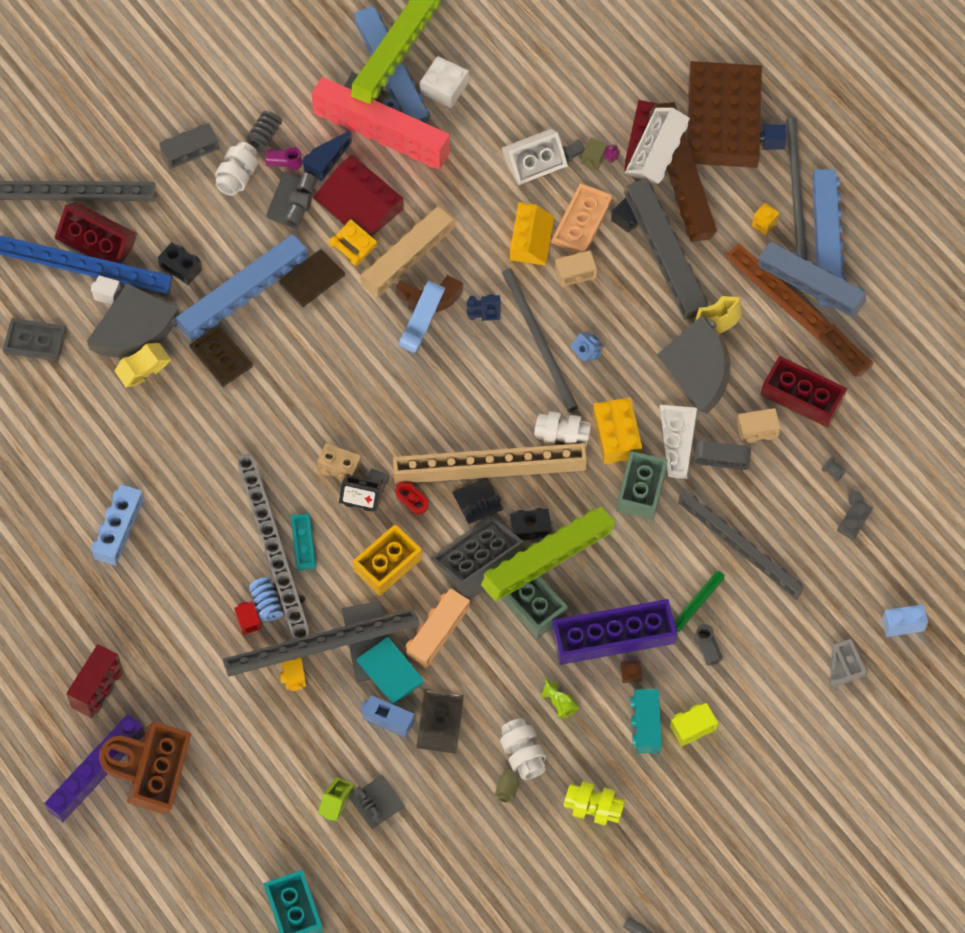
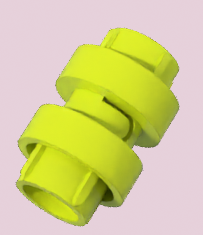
M582 781L581 786L569 785L563 807L572 809V816L585 819L586 814L595 816L594 823L604 826L607 825L608 820L619 823L625 800L615 797V790L604 787L602 793L594 791L595 784Z

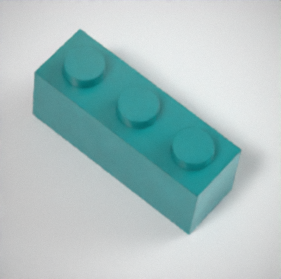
M659 689L634 690V696L630 697V709H634V715H631V728L635 727V734H632V747L636 746V753H660L662 742Z

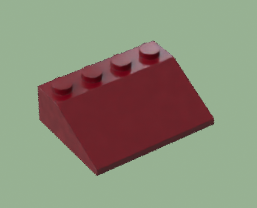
M352 154L335 169L314 196V199L343 225H346L351 219L371 237L404 210L403 197Z

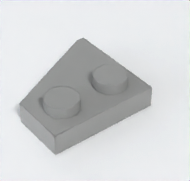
M852 639L833 645L830 677L831 688L867 675V671Z

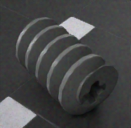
M263 111L246 137L248 144L259 152L265 151V147L269 145L268 141L272 140V136L276 134L275 130H278L279 125L282 124V119L273 112Z

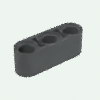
M698 441L695 447L694 462L703 466L746 470L750 467L751 448L744 445Z

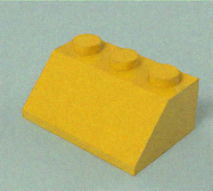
M518 203L510 247V261L546 266L554 216L538 205Z

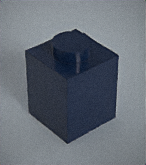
M764 124L763 132H760V143H763V150H785L787 140L786 124Z

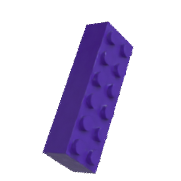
M668 599L552 620V633L560 665L676 644L677 632Z

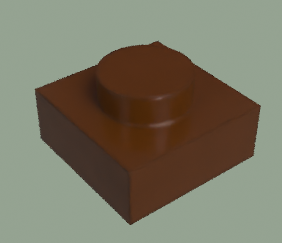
M623 661L620 663L622 683L642 682L641 661Z

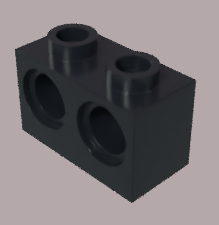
M173 242L158 256L159 267L186 285H189L202 271L201 260L196 255L186 252L181 245H176Z

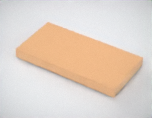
M580 183L551 243L575 253L588 251L614 196Z

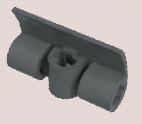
M283 172L266 214L267 218L286 226L299 227L305 210H309L311 206L312 193L317 183L316 177L304 173L301 178Z

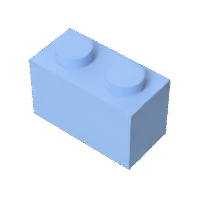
M924 604L885 610L882 622L886 637L923 632L928 624Z

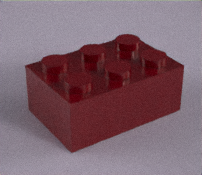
M99 644L96 645L66 693L71 708L90 718L101 710L102 701L105 696L108 697L113 689L112 685L115 680L120 679L123 673L117 653Z

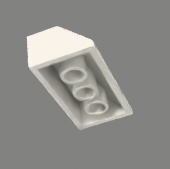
M655 108L625 173L640 180L647 178L648 182L652 184H659L664 178L667 165L672 161L675 149L680 144L682 134L688 127L690 118L674 108Z

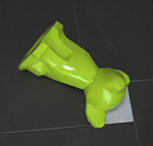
M548 679L545 680L546 684L541 696L542 698H551L552 704L558 710V718L565 719L580 709L577 702L570 695L559 691L560 683L558 681L551 682Z

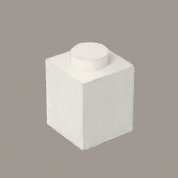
M98 276L96 282L94 281L91 286L94 300L110 305L114 303L122 291L120 281Z

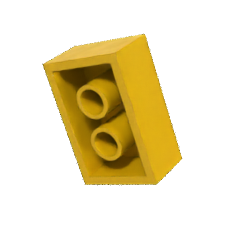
M631 397L593 403L592 415L603 464L628 460L630 451L642 453V444Z
M394 524L352 561L353 571L381 596L422 560V549Z

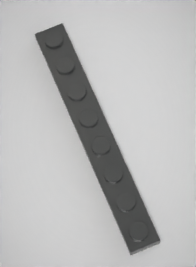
M685 490L679 495V505L795 600L801 596L803 586L799 580L790 577L783 567L774 564L767 554H762L752 542L746 541L739 531L733 530L723 518H718L714 515L712 510L706 505L703 506L695 495L689 494Z

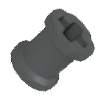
M579 139L567 147H562L565 158L569 162L585 150L583 143Z
M831 457L821 470L823 472L826 471L834 478L835 482H838L846 473L847 468H842Z

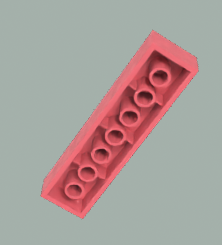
M321 77L312 91L313 113L318 117L331 120L336 125H342L351 132H357L367 139L375 140L382 146H388L398 153L408 155L413 160H419L427 166L440 170L450 154V134L375 100L368 104L351 97V89L324 77Z

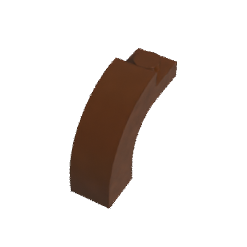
M449 275L444 278L440 286L445 287V291L435 312L447 309L459 299L463 293L462 282ZM400 280L396 285V295L404 301L408 300V309L414 311L423 290L416 289Z

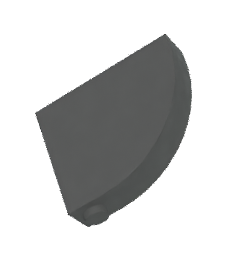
M126 284L87 340L89 350L104 356L121 358L137 353L148 343H161L172 328L177 326L178 308Z
M701 316L659 352L657 356L699 410L707 414L720 401L726 390L730 376V357L723 338L715 328L717 326L710 317L707 319Z

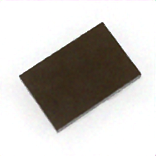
M320 249L281 278L279 284L303 308L343 278L345 272Z
M220 325L189 345L191 351L222 387L253 367L252 362Z

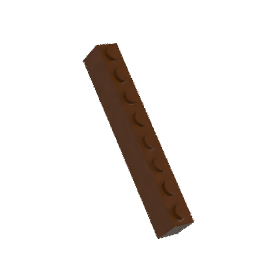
M675 102L655 104L649 112V119H651L655 108H674L677 110ZM684 132L680 138L679 146L672 155V161L667 165L666 170L668 171L670 184L673 186L675 199L679 205L680 215L684 220L690 242L710 240L716 234L717 229Z

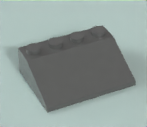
M490 516L432 556L430 560L457 593L470 600L485 590L481 584L486 571L491 568H497L504 560L509 561L519 551L524 552L527 549L524 541L493 516Z

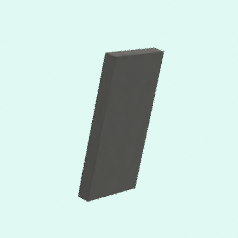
M381 601L342 608L345 626L383 616ZM388 635L349 644L356 683L371 680L356 662V659L387 638Z

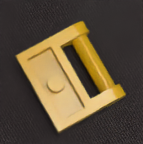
M351 219L336 236L329 240V245L333 248L336 247L351 260L355 267L378 245L375 239ZM345 239L354 248H356L359 251V253L355 255L345 245H343L341 241Z

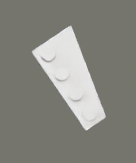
M660 405L666 459H668V477L688 479L698 410L695 407Z

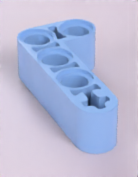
M428 280L408 326L402 334L398 347L413 354L417 353L443 296L445 287Z

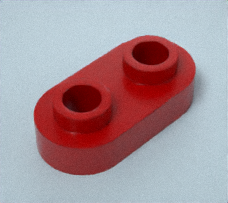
M402 482L397 485L395 489L396 498L413 514L422 515L428 510L427 498L411 483ZM407 492L408 495L404 496L402 493ZM417 504L422 505L421 508H417V507H415V506H416Z

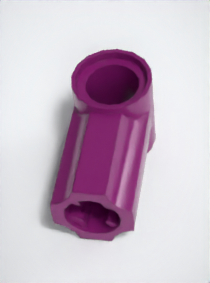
M290 147L287 150L266 151V166L288 167L291 170H298L303 165L301 152L296 147Z

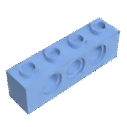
M120 484L119 489L114 491L113 503L111 507L107 508L105 513L106 520L104 524L100 525L97 541L94 540L91 547L95 560L117 566L144 500L142 490ZM121 506H128L124 510L119 509ZM116 522L121 523L119 526H112ZM109 539L114 540L112 543H105Z

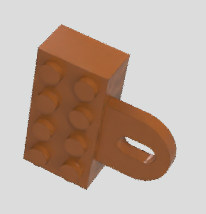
M153 721L147 726L143 742L125 736H114L108 739L99 751V762L103 770L109 775L132 782L127 803L166 814L172 809L191 733ZM116 750L127 754L128 762L123 763L113 760L109 756V751Z

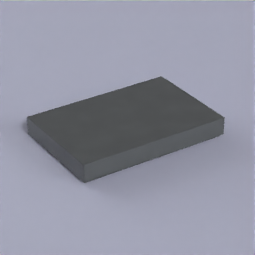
M11 318L3 353L59 362L67 327Z

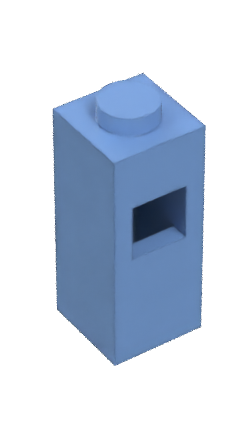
M372 695L368 701L365 700L361 707L363 720L407 738L415 721L414 713Z

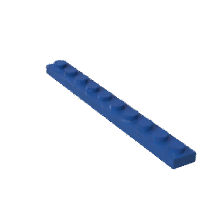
M0 235V255L97 278L102 276L120 281L123 284L169 294L172 275Z

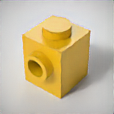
M764 203L754 214L752 226L767 236L777 225L780 212Z
M302 658L282 662L283 671L280 672L281 684L285 683L286 690L297 691L302 689V687H306Z

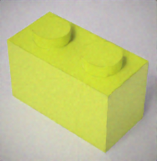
M707 703L703 705L696 704L690 708V711L674 715L670 723V728L681 747L717 730L718 722Z

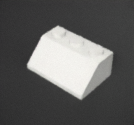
M552 129L502 147L507 166L518 185L568 166L558 132Z

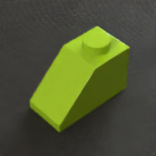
M336 777L323 793L318 815L323 816L327 820L337 821L345 809L355 784Z

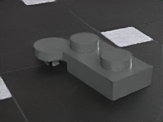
M857 491L850 493L848 502L852 506L837 529V532L852 540H855L873 510V507L863 502V495Z

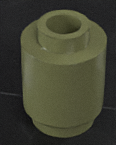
M504 771L500 775L495 791V796L498 797L499 801L509 803V801L515 799L519 785V776L516 773Z

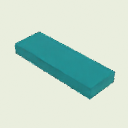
M310 513L291 515L297 571L316 569Z

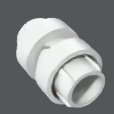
M240 142L228 149L224 162L219 165L215 172L216 187L219 191L233 196L238 191L244 190L249 181V175L253 174L258 165L257 150L253 146Z
M549 411L548 415H538L534 437L538 440H544L543 445L554 446L556 441L565 442L564 445L585 443V447H587L591 424L581 421L582 417L570 415L568 421L561 419V413Z
M515 719L503 725L501 728L503 736L500 739V743L505 753H512L508 761L513 772L520 773L521 778L524 780L533 779L544 773V761L547 757L541 745H534L538 740V736L533 726L527 725L524 719Z

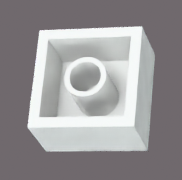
M437 56L420 81V94L448 108H452L469 83V70Z

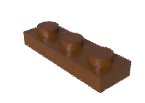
M834 324L819 334L818 338L855 377L870 367L871 363Z

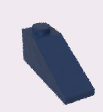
M346 132L306 154L302 161L304 172L315 176L316 179L322 182L352 143L351 133Z

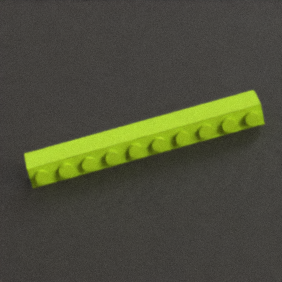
M442 0L409 1L352 83L351 97L371 104L375 98L379 97L381 88L385 87L388 83V78L394 75L396 66L402 63L405 53H409L411 44L417 41L420 31H424L427 21L432 19L434 11L439 9Z

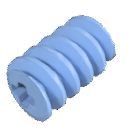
M270 577L257 579L249 586L259 620L265 622L273 621L283 616V612L278 611L281 609V605L276 604L279 599L274 597L276 591L272 590L274 585L270 583L272 581Z

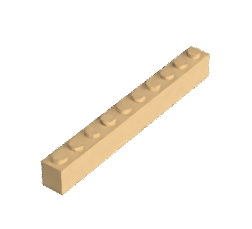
M585 443L393 457L395 484L402 482L419 483L586 471L587 463Z

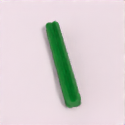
M716 571L674 620L676 632L681 631L724 580L725 575Z

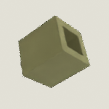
M590 138L582 153L581 164L587 168L598 170L605 158V150L608 144Z

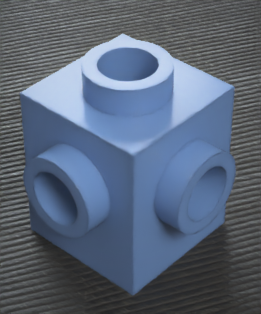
M588 331L580 333L570 348L577 353L579 359L587 362L597 360L602 354L601 350L604 348V345L600 342L601 340L598 336Z

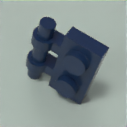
M489 294L481 296V300H477L475 296L469 297L467 300V316L470 320L475 318H482V321L500 320V295Z

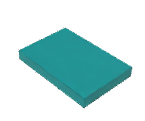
M389 637L356 659V662L393 705L424 684L423 678Z

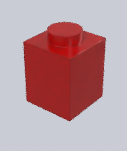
M253 601L249 603L243 602L234 607L242 635L261 630L260 620Z

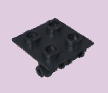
M487 477L452 492L468 525L503 510L500 496L495 494Z

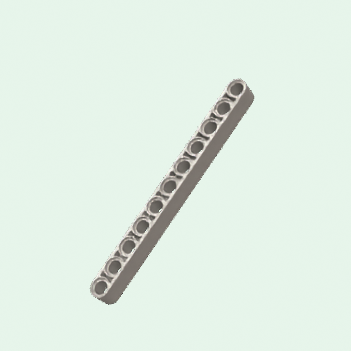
M243 454L238 458L239 473L292 640L298 639L296 636L299 633L305 634L304 637L310 636L255 459L250 454ZM245 464H250V465H251L250 467H247V468L243 467ZM252 480L256 481V483L249 484L248 482ZM256 497H261V498H262V499L259 500V501L253 500V499L256 498ZM260 514L267 515L264 518L258 517ZM265 531H272L271 534H264ZM272 547L278 548L276 551H269ZM278 564L283 565L280 569L275 568ZM283 581H286V582L289 583V584L286 585V586L280 585V583L283 582ZM287 599H294L292 603L285 602ZM293 616H299V617H300V618H299L298 620H296V621L291 620V618H292Z

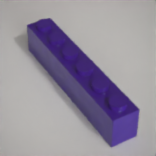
M127 714L44 803L47 810L63 823L108 775L99 762V751L102 745L114 736H125L139 741L145 735L143 726ZM116 750L109 751L110 758L121 761L126 755Z

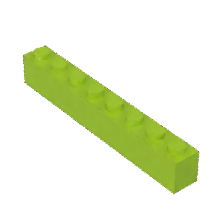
M601 506L595 510L591 509L582 518L577 517L570 525H564L559 528L555 534H548L538 544L536 542L533 543L526 551H519L509 561L504 560L497 568H491L483 575L484 579L481 586L497 602L611 534L616 522Z

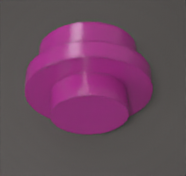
M607 146L604 157L608 162L613 163L618 159L620 154L618 146Z

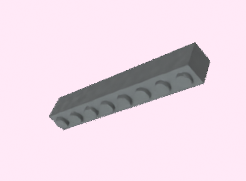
M646 178L627 185L624 195L681 315L686 320L697 316L699 308L708 307V300L702 294L700 283L694 278L692 267L685 259L684 250L682 247H679L676 233L671 230L669 219L662 211L661 202L656 199L654 188Z

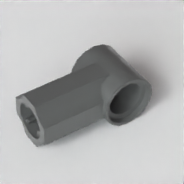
M708 624L700 625L695 633V643L699 646L707 666L718 664L723 661V657L715 640L714 630ZM706 633L709 638L704 639L699 634Z

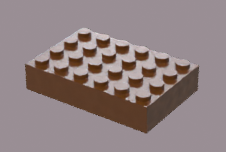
M690 61L687 117L690 119L688 121L686 137L695 164L758 167L760 157L762 65Z

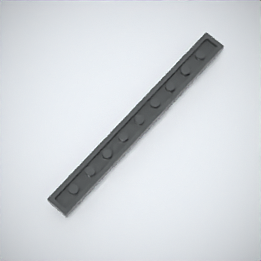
M0 181V200L155 201L156 185L155 182Z
M414 608L223 658V665L228 677L289 660L420 626L419 618Z

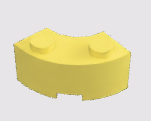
M721 296L720 300L714 305L699 308L695 321L701 316L707 319L710 317L717 326L715 328L719 334L727 331L736 325L742 316L740 297Z
M148 343L137 353L121 359L114 371L125 387H131L144 382V378L153 372L156 375L170 362L171 358L160 343Z

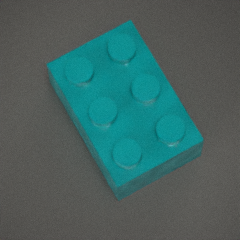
M303 870L263 883L279 933H323L322 924Z

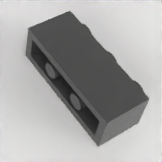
M209 123L159 143L161 154L169 170L219 150L218 139Z

